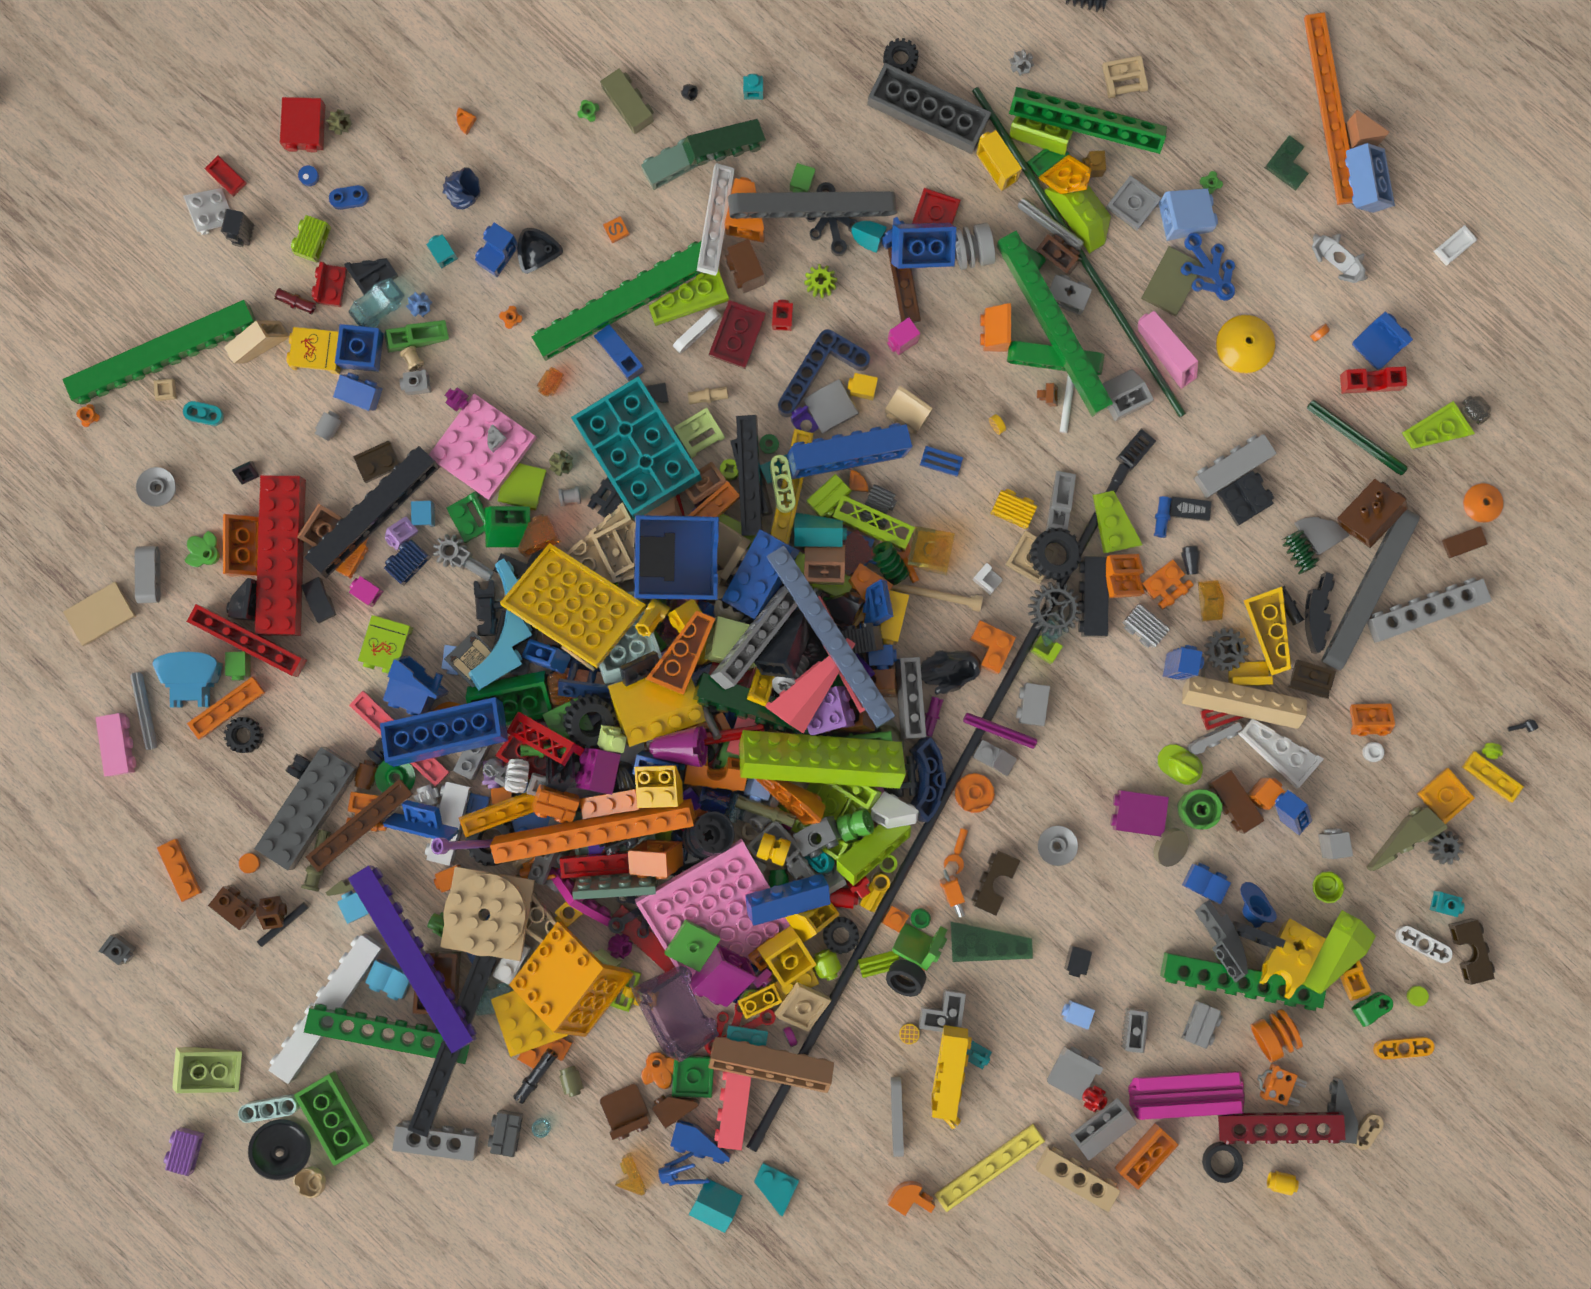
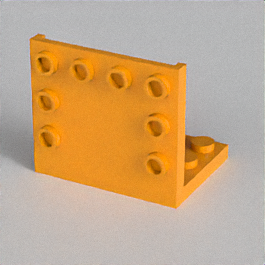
M557 921L509 985L554 1033L586 1037L634 974L626 968L602 964L562 922Z

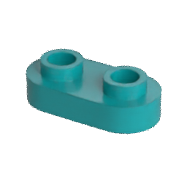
M190 401L183 407L184 417L191 422L217 426L224 419L223 411L214 405ZM197 409L198 413L193 416V410ZM216 413V419L212 420L211 416Z
M823 851L821 855L811 858V856L804 857L819 873H829L834 867L833 857Z

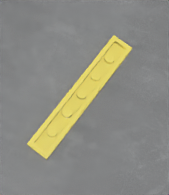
M1031 1124L934 1195L945 1211L948 1212L1036 1149L1045 1140L1034 1124Z

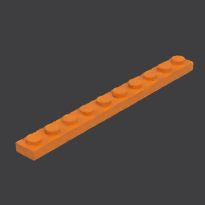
M1325 12L1305 15L1304 22L1337 205L1353 203V189L1349 184L1350 173L1345 162L1347 157L1346 151L1350 150L1326 16Z

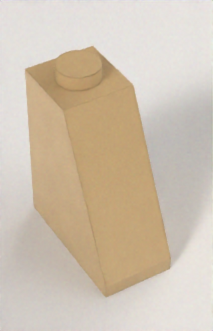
M256 320L224 348L234 364L248 363L287 340L289 335L280 321Z

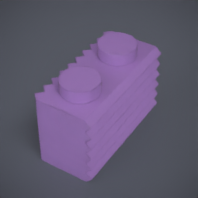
M183 1127L178 1128L176 1132L173 1131L169 1140L172 1146L164 1158L165 1170L185 1176L191 1175L196 1167L204 1133Z

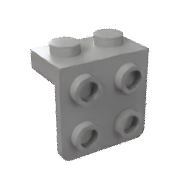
M1064 1046L1047 1078V1082L1072 1097L1082 1100L1084 1091L1090 1087L1095 1075L1101 1074L1103 1067L1099 1065L1100 1061L1090 1055L1086 1058L1081 1055L1082 1051L1073 1046L1069 1049Z

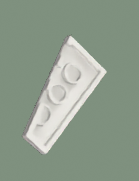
M1250 719L1238 733L1240 737L1296 788H1299L1324 759L1312 754L1308 749L1291 742L1292 740L1287 737H1282L1275 733L1274 730L1255 719Z

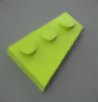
M1454 401L1402 432L1412 449L1475 434Z
M1108 491L1094 494L1093 500L1103 553L1142 546L1143 544L1115 492Z

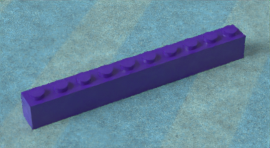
M368 865L349 877L348 880L451 1053H456L477 1039L475 1036L477 1032L471 1023L468 1024L464 1018L466 1013L463 1008L457 1006L454 1001L456 997L453 991L445 986L443 974L440 971H436L433 966L435 964L434 959L429 953L426 954L424 951L422 939L419 936L416 937L412 931L414 926L402 914L404 912L403 907L398 901L395 902L392 895L394 893L388 884L385 885L381 879L383 877L382 872L378 867Z

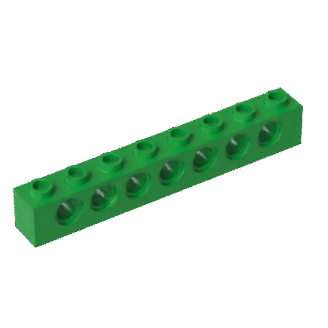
M1020 87L1015 89L1009 111L1010 115L1158 154L1161 153L1167 133V126Z
M1164 952L1160 976L1165 978V982L1177 984V981H1183L1185 986L1197 988V984L1203 985L1205 990L1217 992V988L1224 989L1225 994L1237 996V992L1244 993V997L1250 999H1257V996L1265 997L1264 1001L1276 1003L1277 1000L1284 1001V1005L1291 1007L1301 1004L1304 1005V1009L1316 1011V1008L1323 1009L1326 990L1319 994L1301 984L1292 997L1287 999L1284 997L1285 994L1280 995L1278 992L1281 985L1286 986V981L1281 975L1273 974L1270 976L1266 983V989L1260 991L1259 982L1262 971L1248 968V974L1244 976L1247 979V984L1241 988L1239 981L1235 983L1222 963ZM1186 965L1188 968L1187 974L1180 976V967ZM1206 969L1207 977L1204 980H1200L1199 972ZM1226 973L1227 981L1220 984L1219 976ZM1301 989L1306 990V996L1303 999H1300L1298 996Z
M318 1003L309 1008L303 1033L430 1058H436L443 1040L437 1028L436 1030L428 1029V1025L416 1023V1026L408 1025V1022L405 1020L396 1019V1022L387 1021L388 1018L376 1015L375 1018L367 1017L368 1014L356 1011L355 1014L347 1013L348 1010L336 1007L335 1010L327 1009V1005ZM323 1017H332L334 1021L333 1025H325L323 1023ZM346 1020L352 1021L354 1028L351 1030L345 1029L343 1022ZM371 1024L374 1027V1032L371 1034L365 1033L363 1026ZM391 1028L394 1031V1036L391 1038L385 1037L383 1030ZM406 1032H411L414 1034L415 1039L408 1042L404 1040L403 1035ZM426 1036H431L435 1042L433 1045L428 1046L424 1044L423 1039ZM470 1044L462 1048L457 1063L466 1064Z

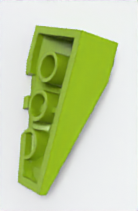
M1342 910L1302 985L1322 994L1367 954L1376 935L1360 919Z

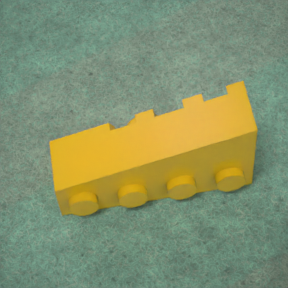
M1283 586L1243 600L1271 675L1291 669Z

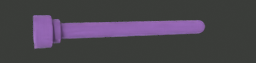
M435 838L432 841L431 849L434 854L438 855L446 854L449 850L489 848L493 839L448 841L446 838Z

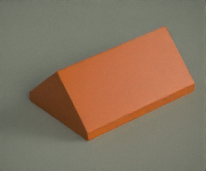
M223 514V574L230 577L257 576L259 517Z
M1154 1123L1115 1166V1169L1139 1190L1177 1148L1178 1144Z

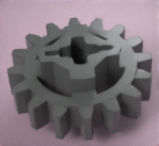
M1222 628L1220 633L1214 631V637L1209 636L1207 638L1210 643L1204 644L1208 648V651L1204 652V654L1210 656L1207 662H1214L1213 668L1219 665L1220 671H1224L1225 667L1228 671H1232V666L1236 669L1240 667L1238 662L1245 663L1242 657L1248 656L1249 653L1245 652L1244 649L1249 646L1243 645L1246 638H1239L1240 632L1233 634L1232 628L1227 632L1225 628ZM1221 637H1230V638H1229L1227 641H1225V642L1222 641V640H1219V638H1221ZM1228 646V651L1230 653L1225 654V649L1223 647ZM1226 658H1230L1231 660H1232V659L1234 660V661L1231 662V663H1224V662H1223Z

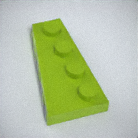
M718 269L716 276L700 273L691 282L684 283L675 292L668 293L649 305V309L655 326L725 303L729 301V297Z

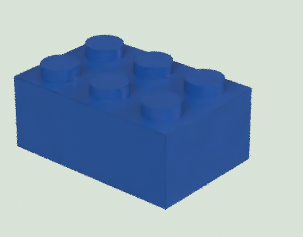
M951 223L893 224L891 264L898 269L955 267L957 227Z

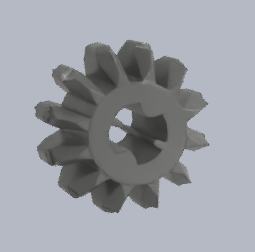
M1444 831L1439 833L1438 836L1433 837L1434 842L1428 843V845L1433 846V849L1428 850V852L1434 854L1432 859L1434 861L1439 860V864L1444 865L1447 862V864L1451 865L1453 864V859L1455 861L1460 860L1457 855L1458 853H1464L1463 850H1459V847L1464 845L1463 842H1457L1459 836H1453L1451 831H1447L1446 834ZM1444 844H1448V847H1446L1448 848V851L1443 850L1445 849V847H1443Z

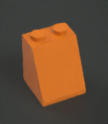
M735 178L731 194L756 193L755 184L749 178ZM728 206L724 223L726 235L764 243L765 235L762 218H731Z

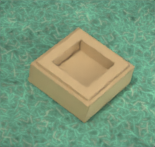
M174 379L154 380L156 401L177 399Z

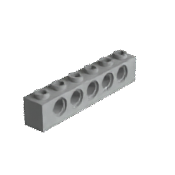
M1474 577L1463 581L1465 584L1458 587L1455 584L1446 587V592L1439 594L1438 591L1427 594V599L1422 601L1419 597L1408 601V606L1402 607L1399 604L1391 607V612L1384 614L1383 611L1371 614L1372 619L1367 621V625L1374 643L1491 602L1492 600L1484 579L1476 581ZM1463 591L1468 594L1467 601L1462 598ZM1445 597L1450 601L1449 607H1446L1443 603ZM1426 604L1431 607L1430 614L1425 611ZM1407 611H1410L1413 614V619L1411 621L1408 620L1406 617ZM1389 617L1394 620L1393 627H1390L1387 623Z
M785 586L779 588L711 674V677L724 689L731 688L737 684L798 606Z

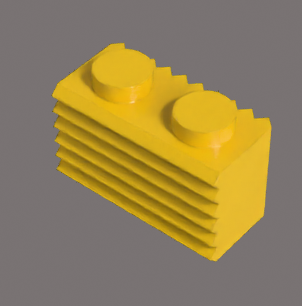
M1009 489L1001 490L990 514L1023 529H1027L1037 508V505L1034 504L1035 501L1027 497L1021 499L1016 496V492Z

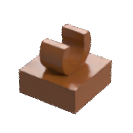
M1046 383V390H1037V399L1046 401V404L1050 407L1058 406V386L1054 383Z

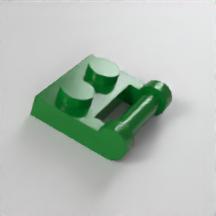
M476 491L446 507L465 543L485 533V508L479 499V493ZM471 502L484 523L481 527L477 524L468 507V504Z

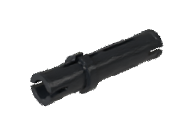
M548 1048L529 1076L523 1079V1084L513 1096L516 1101L520 1098L519 1103L524 1104L530 1093L536 1090L538 1082L558 1057L555 1051L551 1055L552 1049Z

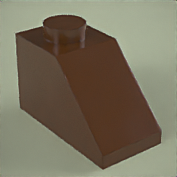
M663 1094L653 1101L655 1104L652 1110L666 1129L698 1107L700 1102L694 1098L672 1096V1094L665 1097Z

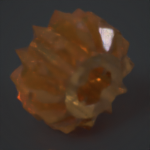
M553 672V674H549L547 677L550 698L554 706H561L572 700L571 697L558 696V680H567L565 672L563 674Z

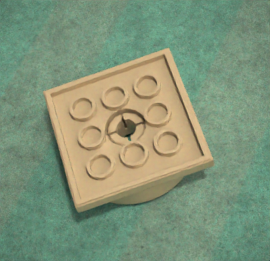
M455 867L450 894L444 906V928L440 947L464 951L477 956H493L521 961L535 880ZM483 909L490 911V918L488 920L484 919L482 913H480Z

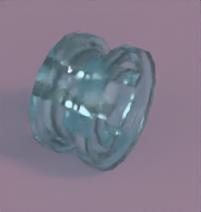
M545 1118L537 1119L532 1125V1133L538 1138L547 1136L551 1129L550 1122ZM544 1123V1128H547V1130L539 1133L537 1131L539 1128H536V1125Z

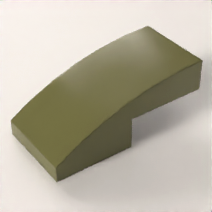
M345 879L338 882L325 893L327 896L350 892L354 888Z

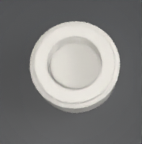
M1377 742L1367 743L1362 751L1364 758L1369 762H1378L1384 756V748Z

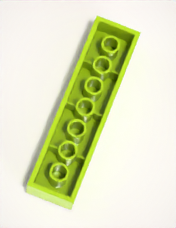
M743 730L739 742L741 778L900 789L906 775L902 742Z

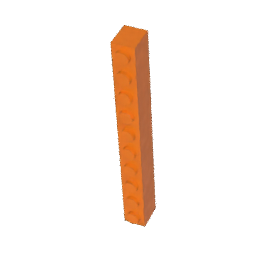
M686 799L678 807L642 808L494 836L490 848L494 862L498 864L694 826L696 815L692 799Z

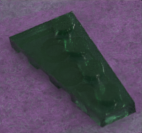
M950 921L952 962L1033 959L1032 938Z

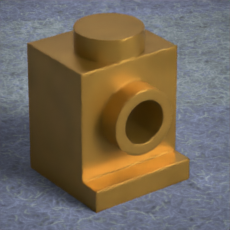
M1105 150L1089 151L1087 157L1082 158V163L1092 170L1090 178L1103 177L1106 171Z

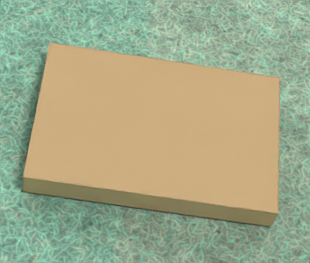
M113 582L63 611L82 646H86L136 617L117 582Z

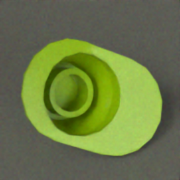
M1168 745L1159 752L1157 759L1160 769L1177 782L1191 785L1201 778L1203 773L1201 760L1185 748L1178 745Z

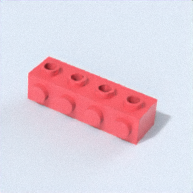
M723 1071L722 1080H726L725 1088H721L720 1100L723 1101V1108H718L717 1121H721L720 1129L715 1130L714 1141H718V1148L742 1151L751 1077Z

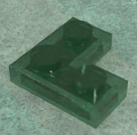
M1289 135L1264 168L1296 191L1309 174L1294 163V160L1305 146Z

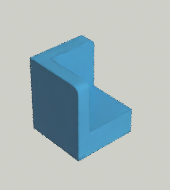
M411 501L412 525L435 527V504L432 501Z

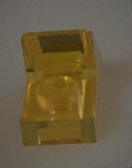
M631 1153L623 1155L620 1166L623 1173L628 1174V1176L616 1181L615 1186L642 1196L646 1193L647 1189Z

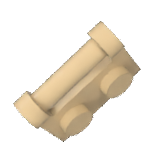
M1141 55L1102 64L1109 99L1115 98L1116 95L1148 91ZM1139 79V83L1114 87L1115 82Z

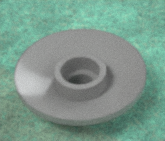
M153 467L145 470L139 476L136 483V492L140 500L145 504L159 507L167 504L174 497L176 482L169 471ZM157 485H161L160 491H156Z
M1049 827L1039 837L1038 851L1042 859L1048 864L1054 866L1066 865L1077 854V838L1066 827ZM1055 842L1060 843L1059 849H1054L1053 844Z

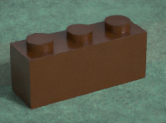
M1226 770L1208 782L1210 786L1208 791L1218 796L1222 803V812L1224 815L1228 814L1232 820L1230 824L1236 832L1239 831V833L1245 834L1264 822L1263 817L1232 770Z

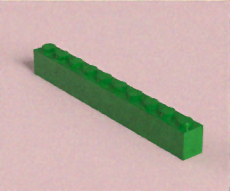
M1014 231L999 239L997 243L999 252L1089 413L1093 417L1110 408L1113 404L1111 398L1018 232Z
M702 241L691 243L688 249L683 252H675L665 262L664 260L657 262L654 268L649 271H641L635 279L631 281L625 280L619 285V288L615 290L610 289L603 293V297L588 301L585 304L586 306L580 310L578 308L569 312V316L564 319L558 318L554 320L548 328H540L535 331L532 339L544 360H549L602 330L607 325H611L703 273L697 271Z
M242 300L62 380L71 401L80 405L87 404L96 396H105L112 389H120L127 386L128 382L141 380L151 372H160L164 369L163 367L169 364H178L185 357H194L201 350L212 349L219 342L233 340L236 337L235 335L242 333L256 319L250 305L245 300Z

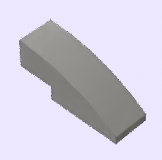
M1056 471L1046 531L1051 528L1068 530L1076 474Z

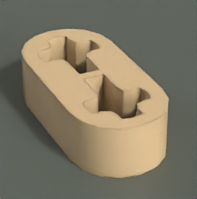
M1374 1113L1367 1114L1358 1125L1357 1144L1353 1145L1361 1150L1368 1149L1384 1126L1382 1118ZM1371 1119L1377 1123L1376 1127L1371 1126L1369 1123ZM1359 1136H1361V1137L1364 1136V1139L1366 1140V1142H1365L1364 1144H1363V1143H1360V1144H1359V1142H1360V1141L1358 1140V1137H1359Z

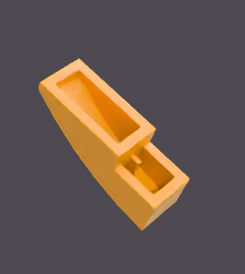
M1360 960L1340 976L1350 1001L1367 996L1371 992L1363 974L1364 969Z

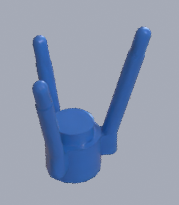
M689 1152L672 1162L666 1163L665 1167L658 1169L661 1183H668L669 1186L710 1183V1180H676L679 1172L695 1167L694 1163L679 1168L674 1166L693 1156V1152Z

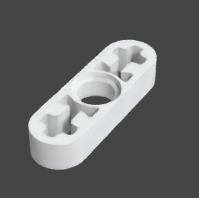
M715 308L710 309L673 344V347L680 354L683 353L719 320L721 314Z
M1403 925L1397 928L1395 937L1400 943L1437 962L1447 963L1451 960L1452 950L1445 944L1412 927ZM1408 930V934L1416 938L1414 941L1408 938L1403 940L1402 932H1407ZM1425 938L1428 940L1429 946L1427 949L1421 950L1419 941ZM1434 948L1441 951L1444 949L1446 956L1440 957L1438 953L1432 950Z

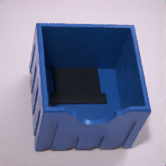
M636 515L634 598L718 600L717 548L719 517Z

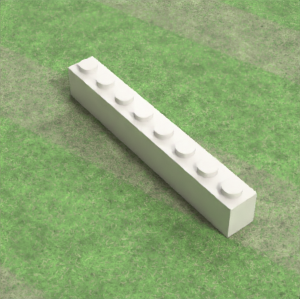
M366 933L360 936L357 935L351 943L352 949L350 952H345L339 960L341 963L337 970L334 969L327 979L330 981L326 987L322 986L317 992L316 996L318 998L315 1003L327 1005V1009L335 1010L336 1007L344 1008L385 946ZM312 1002L304 1012L306 1013L304 1019H300L293 1027L295 1031L291 1037L288 1036L282 1043L281 1047L283 1049L280 1054L276 1053L270 1061L271 1067L268 1071L287 1084L294 1081L323 1038V1036L303 1033L310 1006H315V1003L313 1004ZM323 1017L325 1025L331 1026L333 1024L332 1017Z

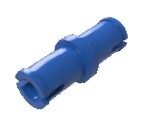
M1159 497L1158 511L1155 514L1156 525L1154 536L1159 538L1167 537L1168 521L1171 519L1169 512L1172 498Z

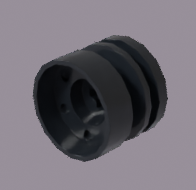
M716 811L707 812L695 819L694 826L684 828L682 835L683 845L690 855L701 860L719 855L728 850L732 845L735 836L734 827L730 819L724 814Z

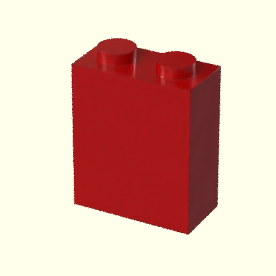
M282 97L280 144L284 149L289 152L305 150L311 153H315L317 150H324L326 105L321 98Z

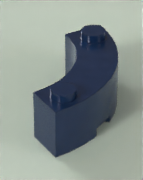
M924 737L909 750L912 756L914 755V760L917 763L919 785L917 787V796L913 797L910 804L919 811V822H929L941 804L940 800L946 784V772H944L941 752L932 737Z

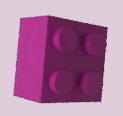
M584 748L580 756V771L577 772L575 777L576 788L612 795L621 754Z

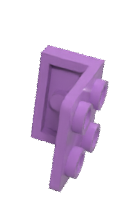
M835 686L828 690L807 726L810 735H817L855 725V714L850 708V695L845 686Z

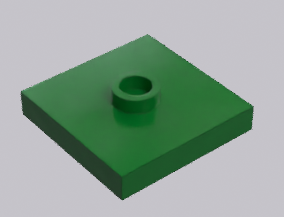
M674 1054L672 1096L712 1098L714 1069L708 1068L710 1056Z

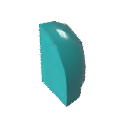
M860 221L852 226V235L859 245L877 253L881 238L886 233L887 227L872 221Z

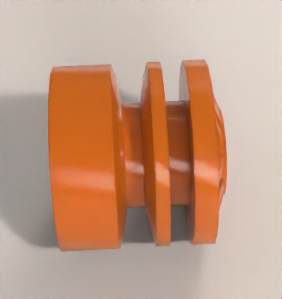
M1283 1009L1276 1011L1277 1017L1273 1013L1269 1014L1271 1025L1263 1018L1250 1025L1259 1047L1271 1063L1284 1057L1283 1046L1289 1053L1294 1052L1293 1046L1296 1049L1303 1047L1295 1023Z

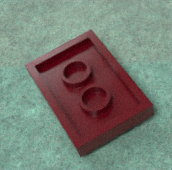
M729 300L709 356L746 369L766 313Z

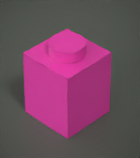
M361 576L358 579H354L349 591L350 594L370 607L375 605L384 592Z

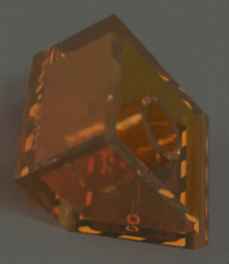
M540 514L532 518L533 521L528 523L518 547L519 553L524 557L532 555L538 550L545 549L549 543L555 545L561 542L554 523L548 515Z

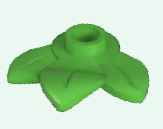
M207 531L203 538L198 536L188 538L187 548L191 553L185 558V562L192 567L217 563L220 554L216 548V536Z

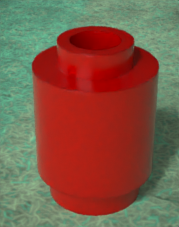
M839 888L830 894V902L834 907L853 909L854 905H858V893H852L850 888Z

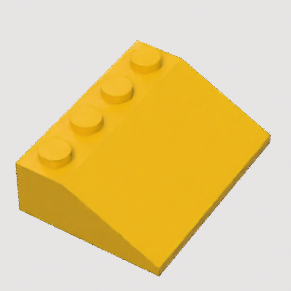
M646 678L627 687L623 684V681L608 685L619 725L622 728V734L627 737L626 744L629 747L706 721L702 705L693 699L696 688L692 678L684 695L647 681Z

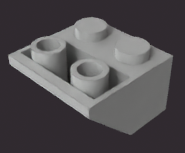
M1133 369L1103 383L1113 402L1108 410L1114 421L1149 405L1154 400L1146 383Z

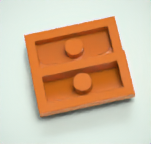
M1139 554L1107 556L1106 580L1110 598L1137 597L1145 594L1139 576L1144 573Z

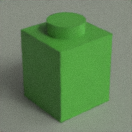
M797 163L790 182V191L810 192L816 169Z
M225 652V676L232 677V680L235 681L244 680V677H251V655L246 652Z

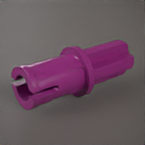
M933 696L931 697L928 712L925 713L926 736L928 737L933 736L937 720H940L939 714L944 702L943 699Z

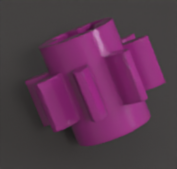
M458 387L455 390L450 388L444 395L447 398L445 403L456 412L459 408L464 410L469 404L466 400L469 396Z
M617 933L611 937L607 948L611 952L610 955L616 959L618 957L624 959L632 951L633 944L628 941L630 937Z

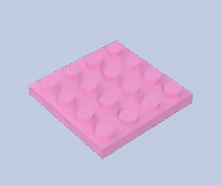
M473 394L468 401L469 404L464 410H461L429 456L438 465L491 501L537 437L482 398ZM492 424L507 438L494 453L487 444L488 430Z

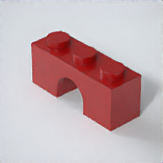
M1406 366L1386 367L1379 371H1367L1366 369L1345 370L1340 374L1341 394L1401 391L1407 387Z

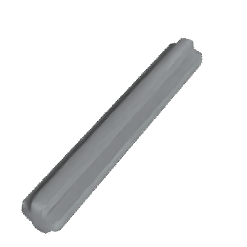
M1026 198L1019 202L1018 208L1054 235H1059L1065 240L1066 244L1074 247L1076 250H1080L1084 242Z
M136 672L130 675L145 748L146 750H152L157 748L155 731L143 674Z

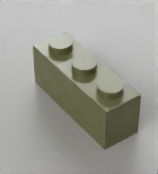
M618 68L600 81L602 89L634 134L654 122L652 108L648 103L645 105L641 100L643 98L638 88L634 89L630 84L632 80L626 72L622 73L620 68Z

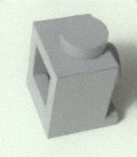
M426 369L403 373V378H400L401 390H405L407 395L431 393L429 373ZM412 379H417L415 384L412 385L410 383Z

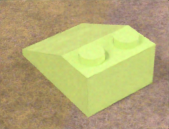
M176 1047L172 1088L176 1093L239 1092L242 1051Z

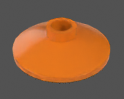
M1485 483L1477 484L1466 492L1463 500L1464 510L1474 521L1481 523L1490 522L1501 514L1503 497L1494 486ZM1484 499H1487L1489 501L1488 505H1485L1483 503Z

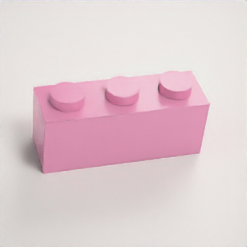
M123 713L95 717L104 776L112 777L134 773L136 760L132 756L133 740L129 736V718Z

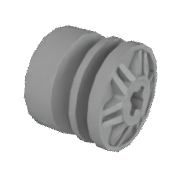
M987 222L974 225L972 235L968 227H963V236L959 228L956 229L955 258L961 270L967 269V261L970 268H974L975 258H978L981 266L995 263L994 242Z

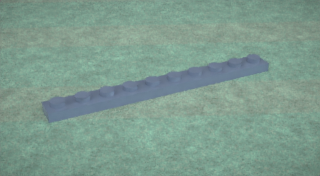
M782 546L767 555L770 564L875 726L878 728L895 717L894 713L786 547Z

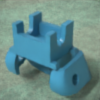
M200 652L167 653L154 659L152 664L160 683L165 684L166 688L170 687V708H183V701L198 700V707H210V687H214L215 683H218L220 680L223 663H218L216 658Z

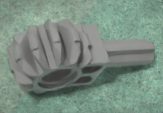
M448 534L444 536L445 541L440 537L437 539L441 544L440 546L434 544L433 547L439 549V551L433 552V555L439 556L436 560L438 563L443 562L444 567H447L450 563L453 568L456 566L463 570L467 568L486 581L492 578L494 572L473 559V554L466 550L467 546H460L464 542L463 539L457 540V535L455 534L452 535L451 540ZM454 546L455 551L453 555L447 556L445 552L447 547Z

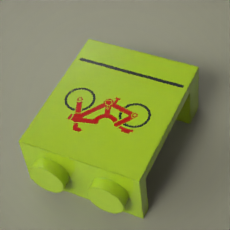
M371 615L358 661L363 662V667L373 670L375 666L381 667L382 672L388 674L393 660L402 656L408 634L412 635L414 627Z

